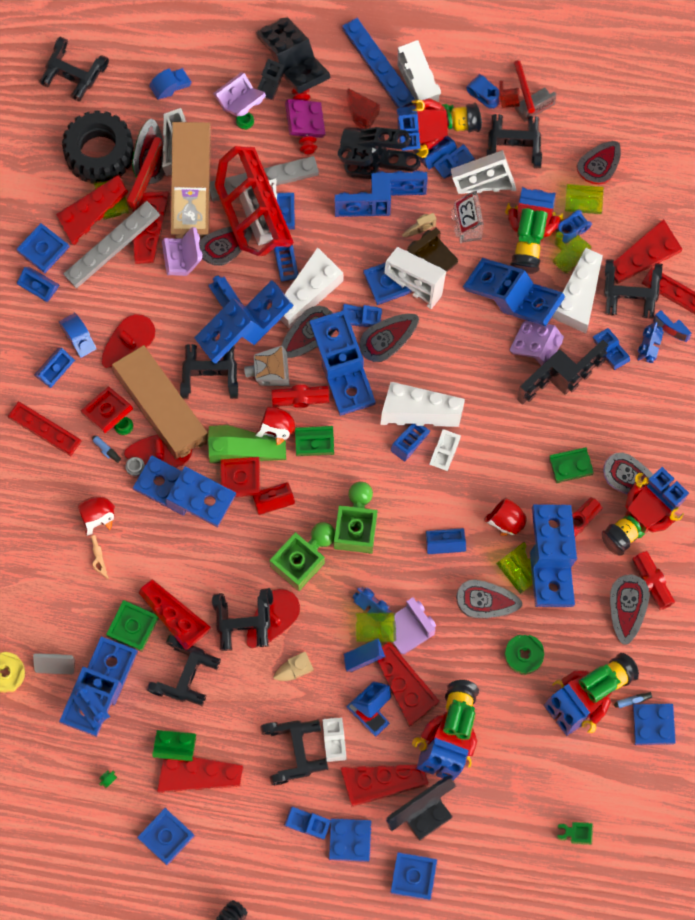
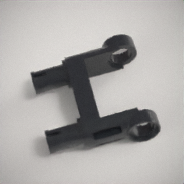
M59 37L55 42L54 52L45 65L46 70L41 79H39V83L49 87L55 75L77 83L71 97L80 102L87 89L92 88L99 74L106 70L109 58L101 55L95 59L88 72L61 61L66 53L68 40Z
M497 114L492 115L486 156L496 153V145L532 147L533 168L541 169L540 118L535 116L533 123V116L528 117V131L502 130L503 116L498 114V121H496Z
M606 259L604 296L607 299L605 314L610 315L612 307V315H617V303L620 298L639 299L644 301L642 317L647 318L648 311H650L649 319H653L655 317V302L659 300L663 264L655 263L651 288L614 285V260Z
M190 344L185 345V361L182 363V382L180 383L181 397L189 399V394H191V376H228L230 399H238L237 363L234 360L235 346L223 356L222 361L214 363L213 361H196L197 346L192 344L190 352Z
M270 588L260 590L257 597L258 616L228 619V603H226L224 594H213L212 605L216 611V629L220 633V651L232 650L231 633L233 631L251 629L256 630V647H269L268 629L271 627L270 606L273 604V593Z
M169 635L166 644L173 647L175 651L189 655L176 688L160 682H149L146 690L157 696L164 695L181 702L189 701L202 707L207 695L191 690V683L198 666L202 664L218 670L221 658L208 655L203 649L195 646L185 650L173 635Z
M319 719L302 723L299 720L281 724L272 722L260 726L262 735L271 734V736L291 733L297 768L278 771V774L271 775V785L285 784L289 780L308 777L313 772L328 770L326 758L313 761L306 760L302 740L303 734L321 732Z

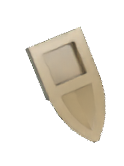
M434 213L420 216L416 223L402 234V237L417 235L436 227L437 219Z
M306 652L288 659L286 663L278 668L273 678L279 681H290L314 671Z

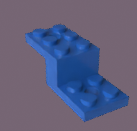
M379 171L371 173V194L366 192L335 194V217L390 216L391 196L427 194V172L414 171L404 173L403 171H396L394 173H385Z
M486 258L480 260L463 285L467 292L493 299L502 313L543 326L548 324L565 298L563 292L534 284L525 270Z
M271 280L246 306L233 298L194 339L211 361L217 363L242 337L255 345L294 305L279 286ZM272 302L271 308L267 310L268 304ZM220 334V338L215 341L217 335Z
M346 310L309 321L322 357V368L339 415H345L376 405L364 371V359ZM330 330H337L339 335L337 337H330L328 332ZM350 388L356 389L357 394L354 396H349L346 393V391Z
M152 455L133 486V490L182 516L187 511L217 528L236 496V492L186 466L181 471ZM156 477H162L165 480L164 484L160 486L155 485L153 481ZM207 497H213L215 504L208 506L204 503V500Z
M534 504L532 506L535 545L530 551L535 607H573L575 599L571 567L577 560L571 505ZM549 521H555L558 527L552 528L549 525ZM549 584H555L558 587V591L550 590Z
M101 636L88 667H82L71 695L76 693L75 689L79 686L84 687L88 684L108 712L110 705L115 706L138 651ZM110 657L117 659V664L113 667H109L106 664ZM70 695L59 722L97 737L103 722L93 728L87 718L80 714V708Z

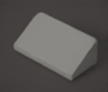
M33 654L34 670L36 673L74 674L75 659L72 655Z

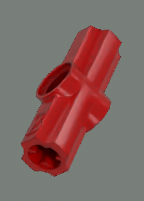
M295 385L288 389L271 390L273 407L293 406L295 408H305L310 404L329 403L328 386L308 387L307 385Z
M590 497L572 514L573 520H579L582 523L581 526L573 524L575 537L583 532L584 528L603 509L595 498Z
M648 551L641 552L633 557V563L641 578L646 582L659 610H664L674 604L675 600L666 586V579L662 571L655 566Z

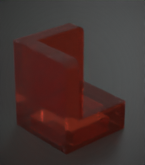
M503 80L499 81V95L502 108L520 107L519 88L504 89Z

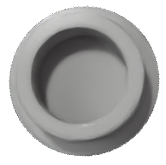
M138 457L130 458L125 465L127 473L132 476L140 475L145 467L143 460Z

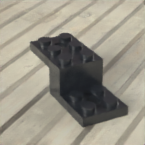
M288 17L281 18L277 22L264 26L256 32L258 39L272 53L274 61L285 65L283 77L299 94L331 78L329 71L314 57L307 36Z
M604 340L600 341L577 364L559 349L519 387L517 400L522 405L526 401L530 402L536 396V392L540 388L543 390L550 381L564 395L569 391H575L579 386V382L582 379L586 380L592 374L591 370L596 366L599 368L605 362L608 344Z

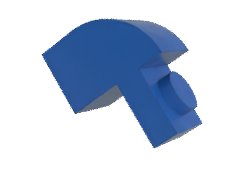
M76 313L59 321L66 337L71 341L80 358L97 349L90 337L89 331Z

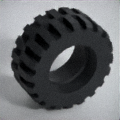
M96 110L91 114L86 112L82 117L80 115L77 116L74 123L70 122L67 126L68 130L64 131L62 147L65 161L69 170H72L76 177L80 176L82 181L87 182L90 180L91 184H97V182L101 181L102 184H105L107 180L113 179L117 175H124L126 173L125 168L129 169L131 166L134 152L132 136L127 124L121 121L119 116H111V112L107 111L101 113L100 110ZM96 137H105L115 143L113 150L109 154L99 158L86 156L81 150L87 141Z

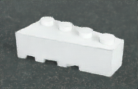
M319 248L316 249L285 293L294 305L280 319L288 328L293 326L307 309L316 306L343 282V272Z
M585 248L563 291L565 298L554 313L553 319L583 333H587L603 255Z
M390 382L380 425H387L388 423L405 425V423L416 424V426L433 424L434 426L459 427L465 399Z

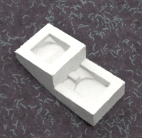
M443 429L429 465L448 471L461 435Z
M342 717L322 719L327 762L347 760Z

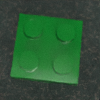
M123 600L106 636L142 652L159 617L150 611Z

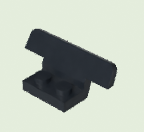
M445 776L390 814L386 822L391 832L406 822L418 840L421 841L451 820L453 817L440 798L456 787L451 777Z

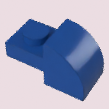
M169 68L156 75L150 82L149 87L157 100L173 96L176 90L190 87L192 82L183 68L171 71Z

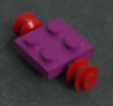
M293 88L292 94L295 95L293 100L287 99L285 102L289 135L303 136L299 140V144L303 145L300 147V152L310 155L318 149V146L314 144L317 141L315 137L323 138L326 135L321 102L308 101L311 98L307 94L310 89L299 94Z

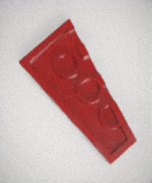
M119 175L56 214L74 246L79 242L78 239L83 234L86 235L91 230L90 227L97 220L100 221L104 217V213L107 210L112 209L128 193Z
M169 191L145 192L138 208L148 201L160 216L134 238L135 264L154 263Z
M664 219L614 261V279L617 284L655 266V263H661L682 252L681 245Z
M153 579L140 588L138 593L185 650H188L210 631L211 627Z
M389 641L382 647L385 657L377 660L410 727L438 705L440 700Z
M193 757V761L163 759L157 792L240 787L244 766Z
M417 765L341 767L351 807L429 785L426 772L417 769Z

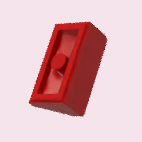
M288 482L260 490L261 495L253 496L259 515L295 504Z

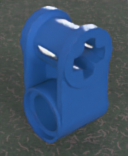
M478 74L466 86L467 92L487 108L493 109L499 105V89L483 75Z
M577 210L559 224L556 238L561 243H568L580 234L585 233L592 226V223L586 220L581 210Z

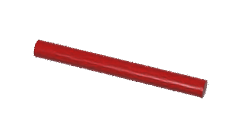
M516 60L514 66L528 113L532 114L535 112V107L521 61Z

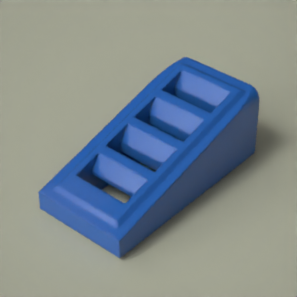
M293 244L290 247H275L274 254L280 281L296 279L299 274ZM289 250L287 254H279L280 251ZM281 258H291V260L281 262ZM292 264V267L282 269V265ZM293 271L294 274L284 276L283 272Z
M411 424L392 444L391 452L401 460L406 461L429 435L430 430L424 426ZM414 429L417 430V431H418L419 433H421L422 435H421V436L418 435V434H417L416 432H414L413 430H414Z

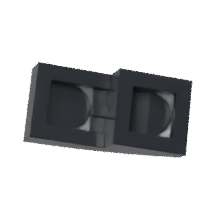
M268 58L261 74L262 79L257 90L263 91L266 94V98L274 100L285 65Z

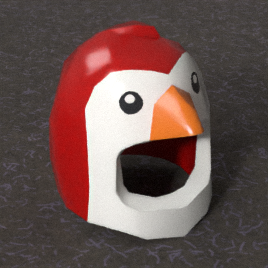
M267 407L260 429L257 430L255 436H272L276 440V445H279L294 433L295 421L285 410L277 407Z
M97 496L85 499L78 504L80 515L86 527V536L93 534V528L101 524L109 530L111 529L112 521L115 518V506L109 499Z
M504 498L495 506L491 513L487 514L484 521L501 531L500 536L515 535L524 529L527 523V516L515 502Z

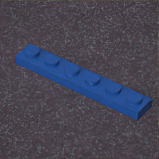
M356 18L343 25L342 30L397 108L408 107L414 104L412 101L415 98L360 20Z

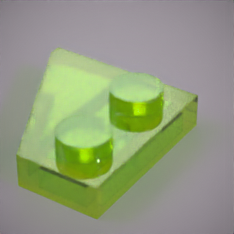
M525 542L496 563L520 594L533 585L531 561L526 555L525 549L527 546Z

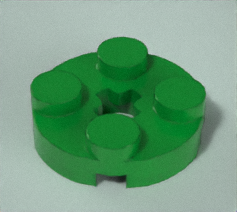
M517 635L513 637L506 647V663L513 671L521 675L535 672L540 668L544 659L542 643L531 635ZM523 650L525 652L528 650L529 658H521L520 651Z

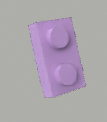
M242 72L213 93L222 109L236 116L247 114L251 107L260 104L263 98L266 97L263 91L252 87L245 73Z
M191 227L182 239L164 238L162 240L167 275L188 276L202 260V251L199 247L200 237L196 227Z
M526 320L522 323L511 345L510 352L516 355L535 358L542 366L558 351L564 337L555 325L547 324L543 326Z
M413 597L406 602L405 608L382 622V628L400 654L403 655L435 635V622L430 616L427 618L423 612L425 609L419 600L416 602Z

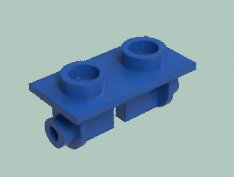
M215 276L213 278L214 282L208 285L222 308L233 298L241 303L225 277Z
M657 322L645 327L643 331L644 338L638 348L639 355L637 360L646 358L648 363H653L656 360L659 348L654 346V344L660 345L664 334L663 328L657 326Z
M367 587L358 588L357 590L360 593L356 592L352 597L354 603L363 610H366L368 606L371 607L367 614L376 622L380 621L382 623L386 619L385 614L392 613L388 609L390 606L383 600L379 601L374 597L375 593Z
M88 684L75 689L76 693L71 695V697L93 728L110 717Z

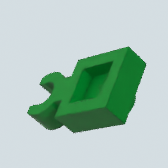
M572 822V828L565 824L558 825L559 829L566 831L564 835H557L558 840L565 841L571 838L572 844L592 845L593 823Z

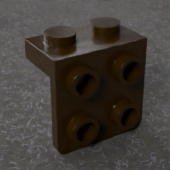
M437 227L433 230H427L420 240L413 241L408 246L407 251L442 268L446 272L458 263L457 257L440 240L441 232Z

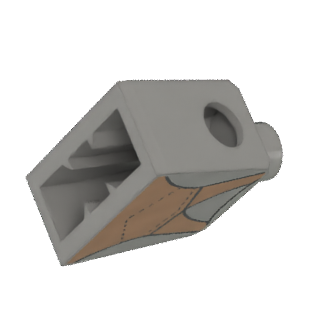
M283 346L255 354L254 365L244 367L246 378L255 376L256 381L261 386H290L287 352Z

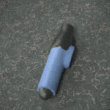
M92 437L93 442L108 459L111 458L117 463L121 461L118 454L100 437Z
M651 692L640 693L618 700L614 707L622 708L644 702L652 698Z

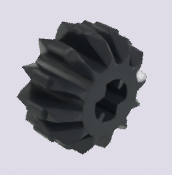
M232 900L223 907L216 920H245L247 909L239 902Z

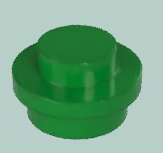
M249 112L243 116H237L236 124L241 129H250L254 125V117Z
M124 417L114 428L119 435H127L133 430L134 424L131 419Z
M107 770L99 778L101 780L99 785L107 788L117 779L115 771L113 770L110 773Z

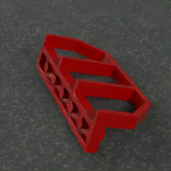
M234 146L219 160L215 188L240 250L257 256H266L275 247H290L294 241L255 147ZM239 154L248 178L228 195L224 187L228 162ZM252 186L260 207L239 224L231 203ZM261 215H264L273 240L261 250L248 246L243 231Z

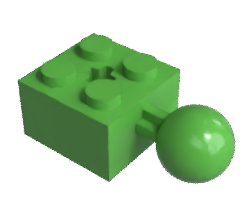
M360 481L354 483L349 488L348 496L353 503V507L339 505L334 549L373 554L378 510L365 509V505L372 500L373 490L369 484Z
M320 522L312 528L311 540L309 542H306L295 532L269 560L270 567L296 590L300 591L325 564V557L317 549L319 547H327L334 542L335 529L329 523ZM294 561H301L300 564H294Z

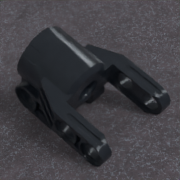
M346 127L342 133L338 156L340 161L344 163V169L350 177L371 179V173L379 172L378 167L402 171H416L420 167V160L416 154L386 150V148L403 149L410 144L411 138L405 130L381 127L368 129ZM384 134L389 135V138L386 141ZM405 136L407 140L404 143H398V138ZM348 151L347 156L343 158V153ZM392 157L399 158L396 163L392 164L389 162ZM409 159H416L414 165H407ZM351 165L358 166L355 171L348 170Z

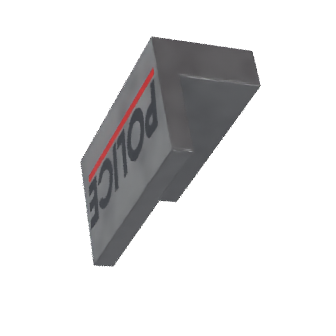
M543 88L531 95L535 107V112L532 114L528 113L525 100L517 103L515 109L524 122H526L528 117H534L555 105L557 94L555 91L550 94L546 88Z

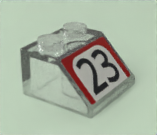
M473 191L455 201L454 208L451 209L452 220L456 221V226H454L455 236L459 237L460 243L482 240L484 223L478 193Z

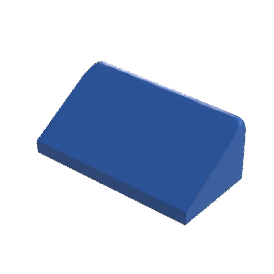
M447 135L441 142L428 150L426 157L418 156V158L426 168L431 169L434 167L433 164L447 153L450 155L457 150L455 141Z
M24 267L16 283L46 302L50 300L59 287L58 283L31 267Z
M62 347L57 348L34 376L51 388L73 364L75 359Z
M464 528L426 531L427 553L465 552L466 538Z
M375 639L345 653L346 671H356L384 658L385 654L379 639Z
M373 681L352 702V705L365 716L371 718L391 699L390 686Z

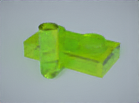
M557 232L555 245L562 251L553 259V263L567 274L579 262L585 248L591 250L592 246L579 235L566 245L562 241L563 233Z

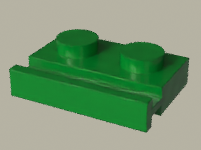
M333 426L295 428L296 456L334 455Z
M587 447L549 456L556 483L594 474Z
M157 730L153 758L193 761L196 734Z

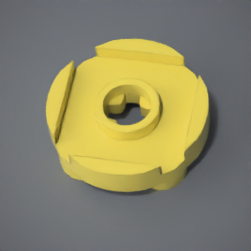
M10 652L0 653V671L5 670L7 667L10 674L2 677V673H0V692H13L22 684L25 678V667L17 655Z

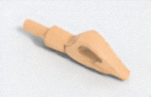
M93 535L91 536L94 547L92 550L96 559L93 561L92 567L108 579L101 546H98L96 536ZM97 563L101 565V571L96 567Z

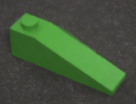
M229 425L209 426L210 463H221V459L259 457L260 461L286 460V441L284 440L281 444L276 445L274 437L266 435L258 437L255 436V432Z

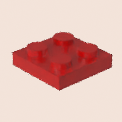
M108 386L80 411L103 433H107L130 413L133 407Z
M259 457L221 459V485L236 492L235 497L261 495Z

